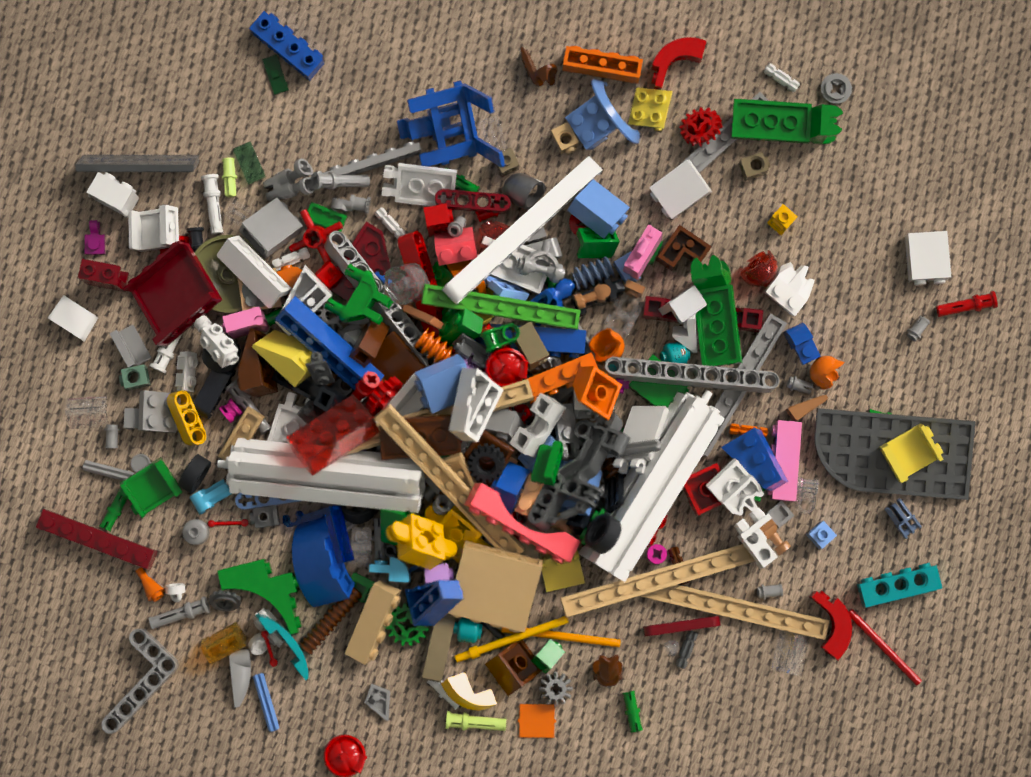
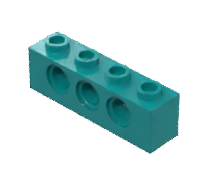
M930 563L918 565L919 569L912 571L911 567L899 570L900 574L892 575V572L880 574V579L873 580V577L861 579L862 583L857 584L862 607L866 608L943 589L937 565L931 566ZM917 574L922 577L920 585L914 583V577ZM897 579L903 582L901 590L895 588L894 584ZM879 583L884 587V592L881 595H878L875 591V587Z

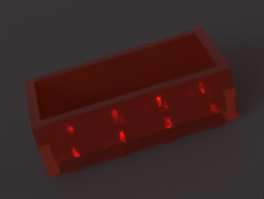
M353 394L286 438L292 452L313 476L378 434L379 429L374 417Z

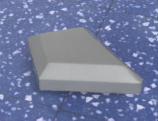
M371 684L364 703L388 721L390 690Z

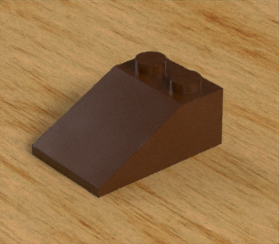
M252 328L249 330L238 369V387L242 392L254 397L277 393V382L272 380L275 368L252 348V345L265 337L266 334Z

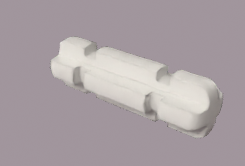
M768 64L764 70L766 75L772 76V79L784 87L787 86V89L791 92H795L800 85L799 82L794 79L791 80V77L780 69L776 70V67L772 64Z
M381 207L376 211L375 216L382 220L385 227L392 234L394 233L397 239L399 236L406 234L402 228H399L400 226L390 215H387L384 208Z
M304 247L299 249V252L294 251L282 256V259L277 258L273 260L272 264L276 271H279L283 266L293 265L301 262V259L306 260L310 258L308 249Z

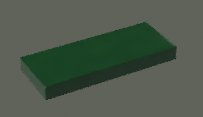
M277 54L262 59L274 95L289 91Z

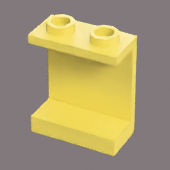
M918 424L879 447L900 483L907 481L908 476L932 462L944 460L941 456L943 451L938 443L935 444L931 437L934 435L928 426L925 427L923 424Z

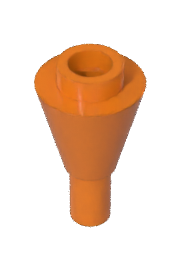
M142 567L135 571L142 581L148 601L153 600L156 602L164 596L165 589L151 577H148Z

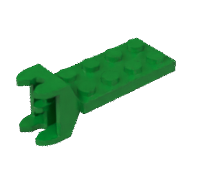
M734 99L731 138L809 144L811 141L814 144H829L835 141L836 135L842 131V128L835 125V123H837L836 118L842 115L843 111L834 105L821 104L812 107V104Z
M715 255L711 256L709 265L706 263L702 265L701 261L695 258L691 263L692 282L707 303L704 308L696 313L702 365L719 367L742 363L733 285L730 284L732 281L730 268L727 263L720 261Z

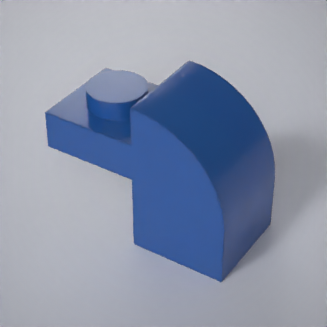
M803 322L783 332L791 350H795L801 365L821 357L812 339L813 336Z

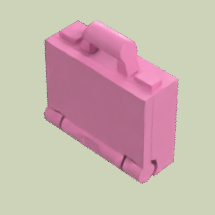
M648 224L626 260L622 271L638 280L660 245L662 232Z
M260 307L223 316L224 323L220 325L223 328L224 334L228 333L233 339L248 335L249 330L252 328L267 332L269 329L265 313Z

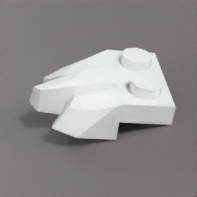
M790 262L781 265L773 276L774 279L764 290V293L789 314L796 316L808 300L815 280L805 279L808 266L801 265L794 271L793 265Z
M735 458L705 485L732 514L741 516L744 506L751 511L758 509L754 497L764 495L760 484Z

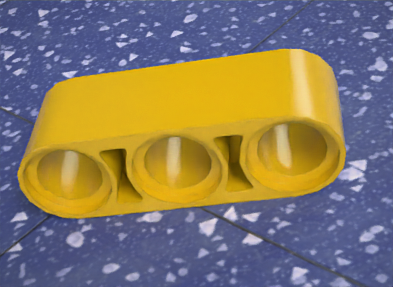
M186 391L170 393L167 397V405L183 442L189 446L204 443L206 432L189 393ZM177 396L181 398L180 405L177 403ZM185 414L188 415V423L184 419ZM193 432H195V434H196V440H195V441H194L193 438H192V433H193Z

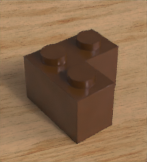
M679 225L657 256L656 261L672 271L682 256L690 261L698 258L702 262L712 246Z

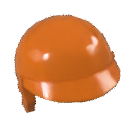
M611 328L598 332L588 343L590 350L595 353V360L597 362H606L611 357H621L625 349L623 338Z
M832 356L819 357L811 365L810 378L822 390L831 388L833 386L832 382L839 378L836 369L845 362L837 360Z

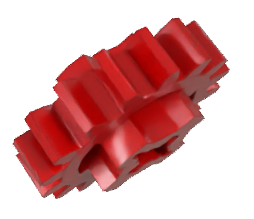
M700 107L698 112L693 109L692 115L687 113V119H682L683 125L680 126V133L687 144L691 142L692 146H695L698 143L702 147L703 143L706 142L709 145L710 139L716 140L715 135L721 134L719 130L723 128L721 118L715 110L711 112L709 107L705 111Z
M395 376L393 378L390 377L388 381H381L369 395V400L366 402L365 407L371 413L378 414L381 409L386 408L400 391L403 383Z

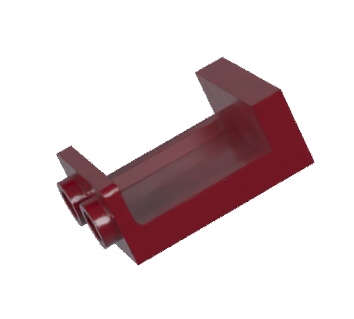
M87 259L81 260L78 279L85 284L126 292L123 288L128 283L129 272L121 271L119 265Z

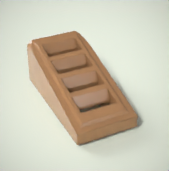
M822 395L788 407L786 412L796 422L828 400L827 395Z

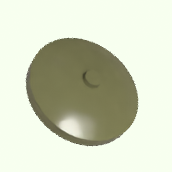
M235 235L213 237L204 242L195 251L197 258L223 299L211 309L219 313L231 314L242 311L237 276L217 257V253L226 240L235 237ZM242 238L265 261L250 242Z

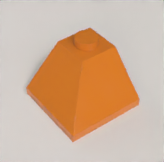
M595 366L579 367L572 384L578 402L605 420H609L622 384Z

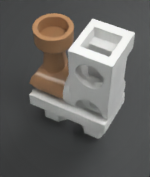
M758 508L749 513V516L755 522L752 526H749L744 518L734 526L739 533L738 539L752 555L757 566L762 569L777 558V555L766 542L768 539L776 545L775 552L778 556L788 550L791 545L787 541L783 542L776 532L777 525L769 513L765 515Z

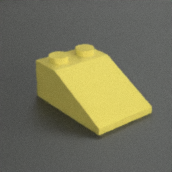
M273 330L252 345V348L294 387L311 376L306 364L311 363L310 357L312 352L295 337Z

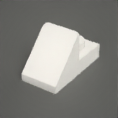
M695 313L683 322L684 326H674L672 333L675 340L693 353H697L698 346Z

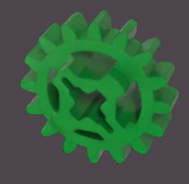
M403 603L402 609L397 606V612H392L391 614L393 615L391 625L386 627V629L392 630L389 637L395 636V643L401 640V646H404L406 642L409 643V646H412L414 640L420 643L419 637L425 638L426 636L423 631H429V628L417 626L405 630V626L399 622H406L407 619H410V623L413 624L410 609L406 603ZM407 611L404 618H397L400 613ZM395 625L400 627L402 631L401 636L396 632ZM413 630L419 631L416 636L408 638Z

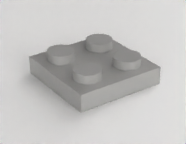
M140 391L138 430L176 433L177 426L167 405V397L170 393Z

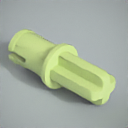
M234 158L222 159V179H224L226 197L236 196L235 179H237V175H235Z

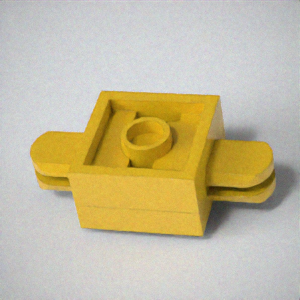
M432 504L426 508L425 517L428 520L444 525V538L456 543L458 552L452 558L458 563L461 560L465 540L491 547L480 538L483 534L456 505L445 515L435 513Z
M412 513L400 522L395 521L386 529L388 539L398 543V559L429 570L444 560L451 559L458 552L456 543L444 538V525Z

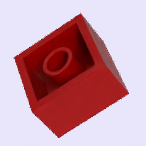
M718 463L690 475L683 486V490L696 516L722 505L705 486L721 471Z

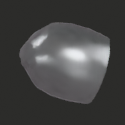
M523 173L512 174L505 181L502 188L503 193L510 198L512 203L527 210L532 208L546 191L543 182ZM537 185L536 193L530 196L531 190Z

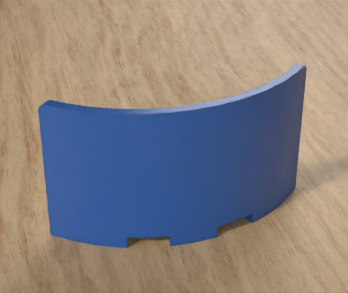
M333 515L298 525L293 536L292 561L295 576L304 597L312 607L348 599L355 585L346 570L344 562H340L338 552L341 551V538L344 528Z

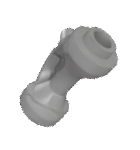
M543 240L541 251L537 250L528 256L524 255L517 262L519 274L542 273L549 277V280L553 283L563 280L565 269H563L562 264L558 263L555 256L549 253L551 242ZM537 260H544L549 266L546 267L535 262Z

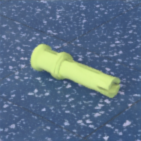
M447 711L445 729L454 727L462 728V730L477 728L505 731L506 718L469 716L467 712L456 714Z

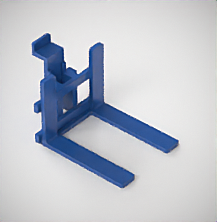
M461 80L453 82L454 87L437 92H434V88L426 89V95L407 100L409 112L411 113L430 109L427 110L428 115L412 120L408 118L397 120L401 139L410 138L414 140L432 135L433 140L437 142L438 149L419 154L421 166H432L439 163L445 165L449 164V160L467 155L470 158L477 156L476 153L499 167H505L502 151L477 136L471 103L490 114L494 113L490 96L465 83L462 84ZM460 114L461 122L451 124L449 117ZM464 134V142L446 147L445 139Z

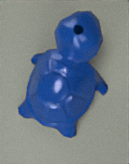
M563 278V280L557 283L555 288L545 289L530 302L564 307L562 300L571 296L575 289V282L571 279Z

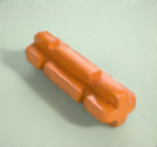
M732 423L729 427V434H740L741 436L749 430L757 428V426H739V424ZM759 427V428H757V429L761 430L762 433L764 434L765 438H767V436H768V428H765V427Z

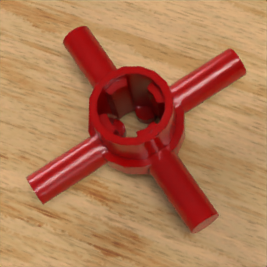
M307 209L301 211L300 214L307 229L303 239L290 245L289 250L292 253L308 246L318 250L324 264L328 260L332 262L324 248V244L328 235L333 231L343 229L342 223L339 221L324 229L321 226L314 225ZM314 232H317V235H318V238H320V241H318V240H314V241H313V240H312L311 237H313V236L315 235Z

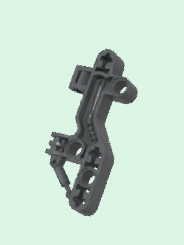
M614 410L609 420L598 416L595 424L582 420L574 426L575 435L584 443L579 455L571 462L559 468L554 486L543 485L528 514V520L539 531L549 530L558 520H566L579 513L584 514L589 507L595 509L596 504L594 502H598V495H602L603 491L587 482L599 473L608 454L621 457L630 441L628 435L620 432L623 423ZM564 501L576 502L575 507L557 516Z

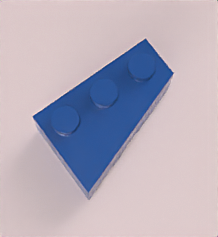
M753 428L721 447L733 459L738 460L744 469L764 489L773 491L788 482L761 430Z
M508 462L498 481L494 480L491 489L499 493L501 501L510 515H512L516 504H518L517 501L524 489L523 484L531 471L512 462Z
M437 580L423 586H416L413 589L405 590L414 626H434L463 600V592L459 580Z

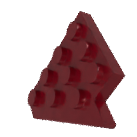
M366 221L352 245L373 272L378 271L380 275H386L391 282L386 288L398 303L383 231ZM343 274L329 290L348 302L355 288Z

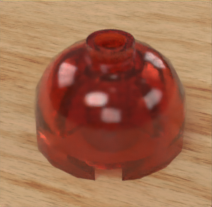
M768 250V254L762 251L748 260L750 262L748 266L744 269L742 267L739 268V275L748 285L752 287H767L776 276L778 263L770 250Z

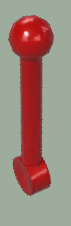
M247 519L223 522L209 520L207 525L210 528L221 525H242L246 527L249 525V521Z
M263 630L261 636L265 640L270 656L269 664L272 667H276L278 661L272 653L268 640L269 633Z

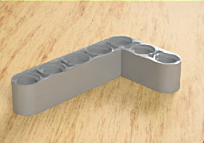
M145 629L133 630L129 635V641L153 667L103 719L101 725L106 733L111 734L121 730L178 669L177 659ZM138 632L144 635L142 643L136 641L135 637ZM152 646H156L158 648L159 652L156 657H153L150 654V648ZM166 660H170L173 663V668L170 671L164 668ZM153 674L159 678L157 685H153L150 682V677ZM138 689H142L145 693L143 700H139L136 697ZM124 704H128L131 708V712L128 715L122 711ZM111 718L117 723L115 729H111L108 726V721Z

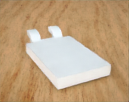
M399 163L398 168L385 165L383 178H394V185L384 183L382 196H394L395 202L435 206V194L441 189L455 190L457 170ZM446 195L438 198L441 199V203H445L446 200H452V204H454V195H452V199H447Z
M484 236L481 244L489 246L495 240ZM525 245L517 249L490 274L538 294L541 293L547 278L545 274L532 272L529 275L519 274L517 269L518 259L537 251ZM537 260L535 262L539 265L549 266L544 260Z
M288 392L285 405L278 404L267 441L308 445L313 429L297 415L302 408L294 405L298 394Z
M632 406L623 431L624 434L630 437L629 443L655 439L659 441L669 412L666 406ZM655 452L616 457L613 466L620 467L619 473L627 474L629 462L631 461L630 467L636 468L635 472L637 474H644L646 462L652 461Z

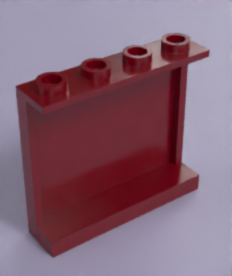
M181 241L172 243L166 252L158 255L152 264L144 267L142 272L137 277L130 279L123 288L124 291L133 294L156 334L152 340L157 346L167 347L189 329L199 317L204 316L223 300L190 244Z

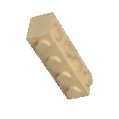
M382 580L373 584L345 651L346 655L364 665L376 659L379 650H377L378 645L383 642L386 636L385 628L392 622L393 615L391 614L393 609H396L400 603L401 598L399 595L401 590Z

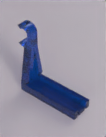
M341 505L326 507L305 515L302 511H296L297 519L295 522H291L289 515H283L282 520L286 527H294L325 518L337 564L355 560Z

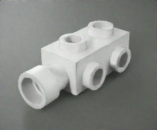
M201 316L195 321L194 327L201 333V346L211 354L215 362L223 368L233 365L239 360L237 356L238 349L234 345V341L224 334L223 328L220 325L212 324L207 316Z

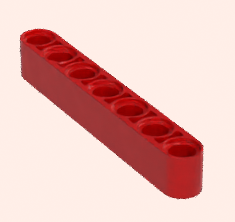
M414 231L399 236L398 246L417 309L442 321L443 307L421 304L424 284L437 286L422 234L419 231ZM421 321L424 332L427 329L428 334L434 331V339L439 336V329Z

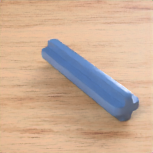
M263 673L254 675L253 679L268 731L273 732L279 729V724Z

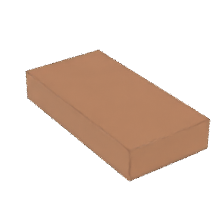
M407 304L402 309L403 312L437 329H441L444 324L435 317Z

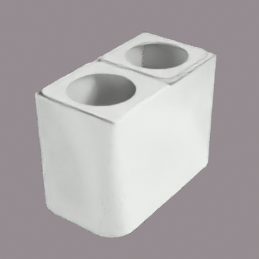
M63 295L48 316V319L84 342L98 317Z

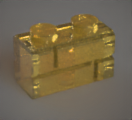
M235 622L212 634L211 637L208 636L201 640V650L208 662L213 664L245 647L246 636L239 624Z

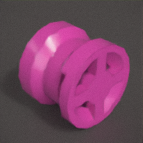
M232 398L228 400L225 406L219 407L230 423L234 421L236 416L243 414Z
M659 544L650 546L646 553L647 559L653 564L663 563L667 557L666 549Z

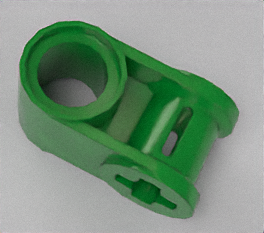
M510 323L480 333V337L483 338L487 348L485 350L486 353L494 352L515 343L520 335V329L517 325ZM512 330L515 337H506L505 331Z

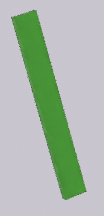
M424 284L421 304L455 310L467 309L473 313L578 329L581 311L578 309L477 292H470L463 300L455 304L442 291L444 287Z

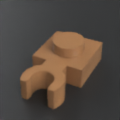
M627 279L624 286L625 293L634 298L641 297L645 290L644 286Z

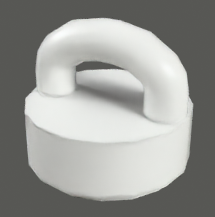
M173 583L166 585L165 593L170 595L172 601L180 602L182 593L185 592V584Z
M261 633L255 634L248 643V648L254 655L263 654L267 650Z

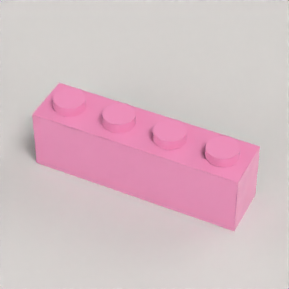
M778 420L776 425H772V436L775 437L774 444H771L770 448L788 482L773 491L767 490L770 500L796 501L802 422Z

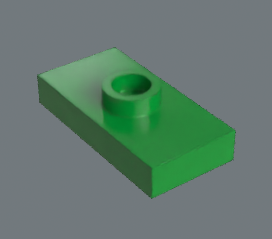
M314 202L310 203L307 210L314 225L321 226L324 229L339 221L344 227L348 218L344 214Z

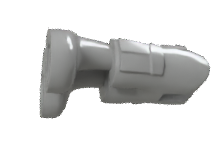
M298 159L294 163V171L287 168L263 182L264 189H274L266 193L267 201H272L276 197L278 199L292 198L297 196L299 191L305 195L313 193L315 190L311 184V177H306L313 174L310 164L305 159ZM306 177L301 179L298 183H294L296 179Z

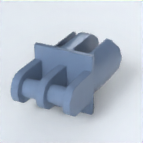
M898 498L896 500L897 504L893 503L890 505L891 509L886 507L884 510L896 525L895 528L907 539L910 533L914 534L917 528L921 529L922 526L915 518V515H912L903 501ZM910 519H912V521L914 522L913 525H910L908 523ZM903 524H905V526L907 527L906 530H903L901 528Z

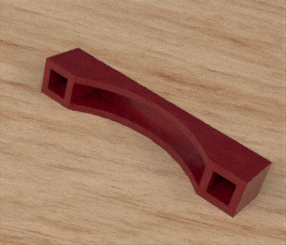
M645 297L642 319L679 323L672 311L665 315H662L659 311V308L668 303L670 299ZM736 308L738 330L758 333L762 327L763 310Z
M47 509L42 510L36 525L38 529L145 569L152 568L158 553L155 549L107 533Z

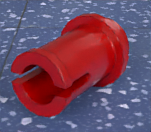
M476 212L479 222L494 216L499 217L497 213Z

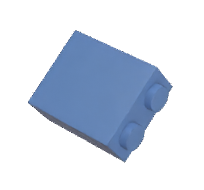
M592 179L575 197L567 211L605 239L609 233L611 235L615 233L619 227L618 223L620 225L624 223L628 217L626 212L630 207Z
M459 354L415 372L417 380L414 383L418 392L422 394V397H420L421 404L424 409L428 408L432 414L455 403L462 368H467L465 361Z

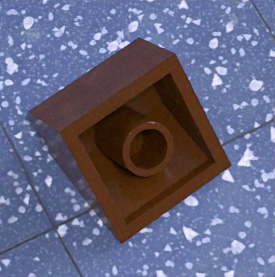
M523 639L510 644L485 663L507 696L519 690L541 672L531 662L534 654Z

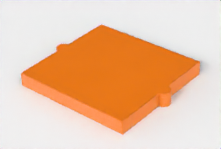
M520 704V719H518L520 723L519 737L554 738V723H556V719H554L555 705Z

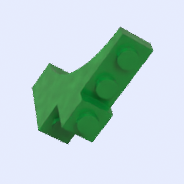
M266 559L217 571L222 590L242 589L262 596L280 612L287 624L290 635L300 632L299 628H302L299 616L296 617L294 610L297 608L296 599L291 597V593L298 592L297 588L299 587L293 572L270 578V574L273 573L270 562H266Z

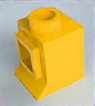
M782 204L767 224L782 235L798 216Z

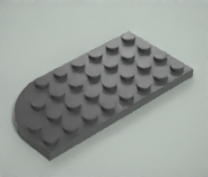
M817 408L814 432L816 452L827 472L843 485L865 492L968 500L976 421ZM918 424H923L925 427L928 426L934 435L931 437L935 444L938 443L943 451L941 456L944 460L932 462L908 476L907 481L900 483L879 447Z

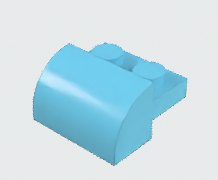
M390 557V565H388V561L375 560L374 564L369 565V572L389 573V581L411 583L409 568L400 559Z

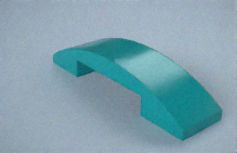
M257 613L255 617L269 634L276 630L296 655L290 662L299 674L307 680L309 678L307 663L295 639L276 621Z

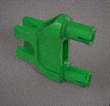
M349 264L347 266L349 270L346 269L344 275L358 281L357 288L347 305L344 306L329 298L327 300L329 304L326 303L324 309L338 315L342 322L368 319L380 325L384 318L371 309L375 302L390 309L393 301L388 296L379 292L371 271H362Z

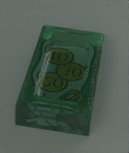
M251 141L233 148L248 185L266 177Z

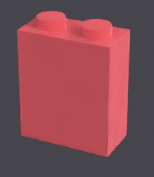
M473 227L463 228L462 234L458 237L451 236L448 231L434 234L439 266L472 260L477 257Z

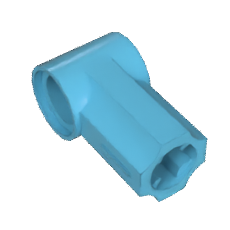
M222 479L209 488L194 493L189 498L200 515L205 513L206 509L213 508L214 504L232 493H230L225 480Z

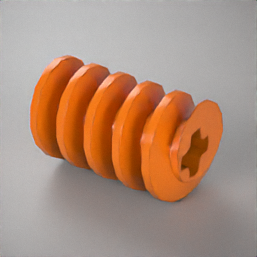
M428 329L419 338L414 347L417 349L422 346L421 354L428 351L427 359L434 356V364L458 354L456 352L452 354L453 346L446 349L447 341L440 344L441 337L438 336L434 339L435 332L432 331L428 334Z

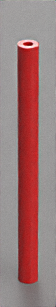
M853 609L848 611L850 618L916 686L919 685L922 680Z

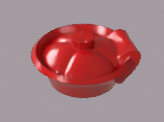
M511 348L499 349L487 359L485 366L486 375L499 387L517 383L527 379L528 361L517 350Z
M351 735L334 737L328 742L324 750V763L327 769L338 777H351L357 773L360 774L367 759L364 746L357 738Z

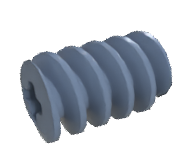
M606 256L603 257V263L596 259V265L590 261L588 268L582 264L581 271L574 267L572 273L578 292L580 291V285L588 289V282L594 287L595 280L602 284L603 277L609 279L610 275L615 278L611 263Z

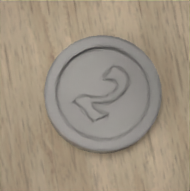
M137 454L131 460V468L137 472L150 464L151 461L148 456Z

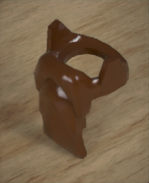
M521 47V59L532 83L537 87L542 86L545 81L550 86L555 85L558 71L555 64H547L537 70L528 49L525 50L524 47Z
M599 655V660L595 661L592 666L593 680L596 681L597 679L599 685L604 687L617 685L619 680H622V663L618 661L619 655L609 658Z

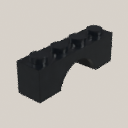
M277 370L272 377L273 381L307 397L314 402V405L331 414L341 416L349 400L348 397L327 385L316 386L311 376L296 387Z

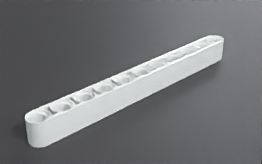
M588 156L458 273L442 291L455 304H458L575 198L603 169Z

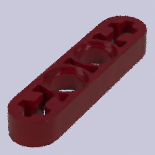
M441 189L435 194L436 205L447 203V208L452 210L504 214L509 211L511 206L510 198L504 194ZM446 195L447 199H452V195H455L454 204H452V200H446L445 203H441V199L438 198ZM460 196H466L469 202L466 205H460L457 200ZM479 198H486L488 204L485 207H480L477 204V200ZM491 199H494V203H500V200H504V203L507 204L504 205V208H500L499 204H494L493 208H490Z
M719 616L643 626L645 637L721 626Z

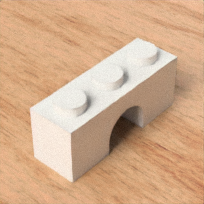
M540 393L530 409L535 413L533 422L526 428L519 427L509 444L521 453L535 458L540 445L545 443L566 407L554 398Z

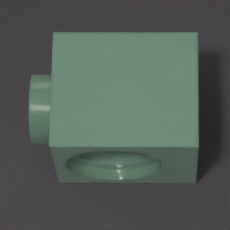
M146 365L121 369L122 375H119V381L126 390L151 385ZM133 373L138 374V380L135 383L130 382V376Z

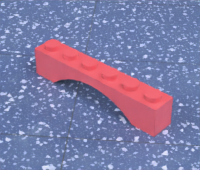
M483 483L474 484L464 503L465 506L469 507V512L477 516L483 515L488 523L495 526L496 524L500 525L505 533L519 536V541L527 545L531 543L536 546V551L544 555L548 553L552 556L551 559L559 564L563 562L570 563L581 542L566 532L540 533L524 527L507 511L499 493Z

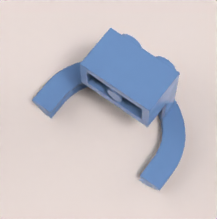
M592 79L591 85L595 96L565 117L585 149L593 150L608 139L607 136L616 129L630 142L638 144L640 133L638 130L632 129L611 104L604 89V86H608L607 82Z

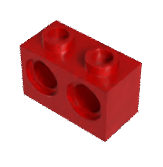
M447 203L424 207L429 237L437 233L447 232L448 225L454 222L452 209L447 208Z

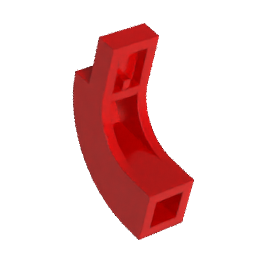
M684 37L665 45L656 55L651 70L658 72H654L651 84H655L654 89L662 90L667 69L674 62L689 60L701 63L707 40Z
M814 591L810 598L829 614L832 622L831 633L820 647L832 658L839 660L847 650L852 637L850 614L838 598H834L830 602L828 601L830 597L826 593Z

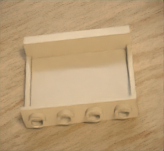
M465 540L455 579L459 580L463 592V600L448 614L455 618H468L475 623H488L495 628H508L511 632L525 633L543 560Z

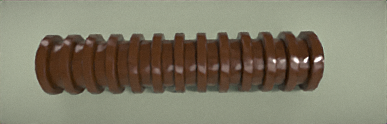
M353 587L350 597L337 601L335 605L333 604L332 609H328V613L323 615L324 618L319 620L320 623H316V627L311 629L312 632H308L307 637L303 638V642L299 643V647L308 655H312L313 650L316 651L318 649L317 646L322 644L321 641H325V637L330 635L329 632H333V627H337V623L342 621L341 618L346 617V613L350 612V608L354 607V603L359 602L358 599L362 598V594Z

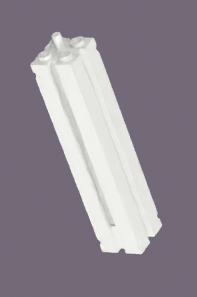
M706 390L701 398L697 395L693 396L688 392L685 394L677 392L674 401L668 407L669 412L659 439L661 450L654 453L652 461L646 462L644 474H637L635 472L636 468L629 470L624 478V504L611 514L605 511L606 514L618 520L622 526L621 535L616 545L607 553L599 554L586 546L585 543V546L581 548L578 554L620 580L626 581L629 572L633 570L718 431V427L725 419L719 415L720 411L711 405H706L713 394L712 392Z
M238 438L235 445L231 447L230 456H227L226 460H218L217 463L218 468L228 469L226 484L229 485L230 493L235 494L242 493L244 495L418 513L421 499H423L425 493V473L411 458L381 460V453L358 451L341 456L339 448Z

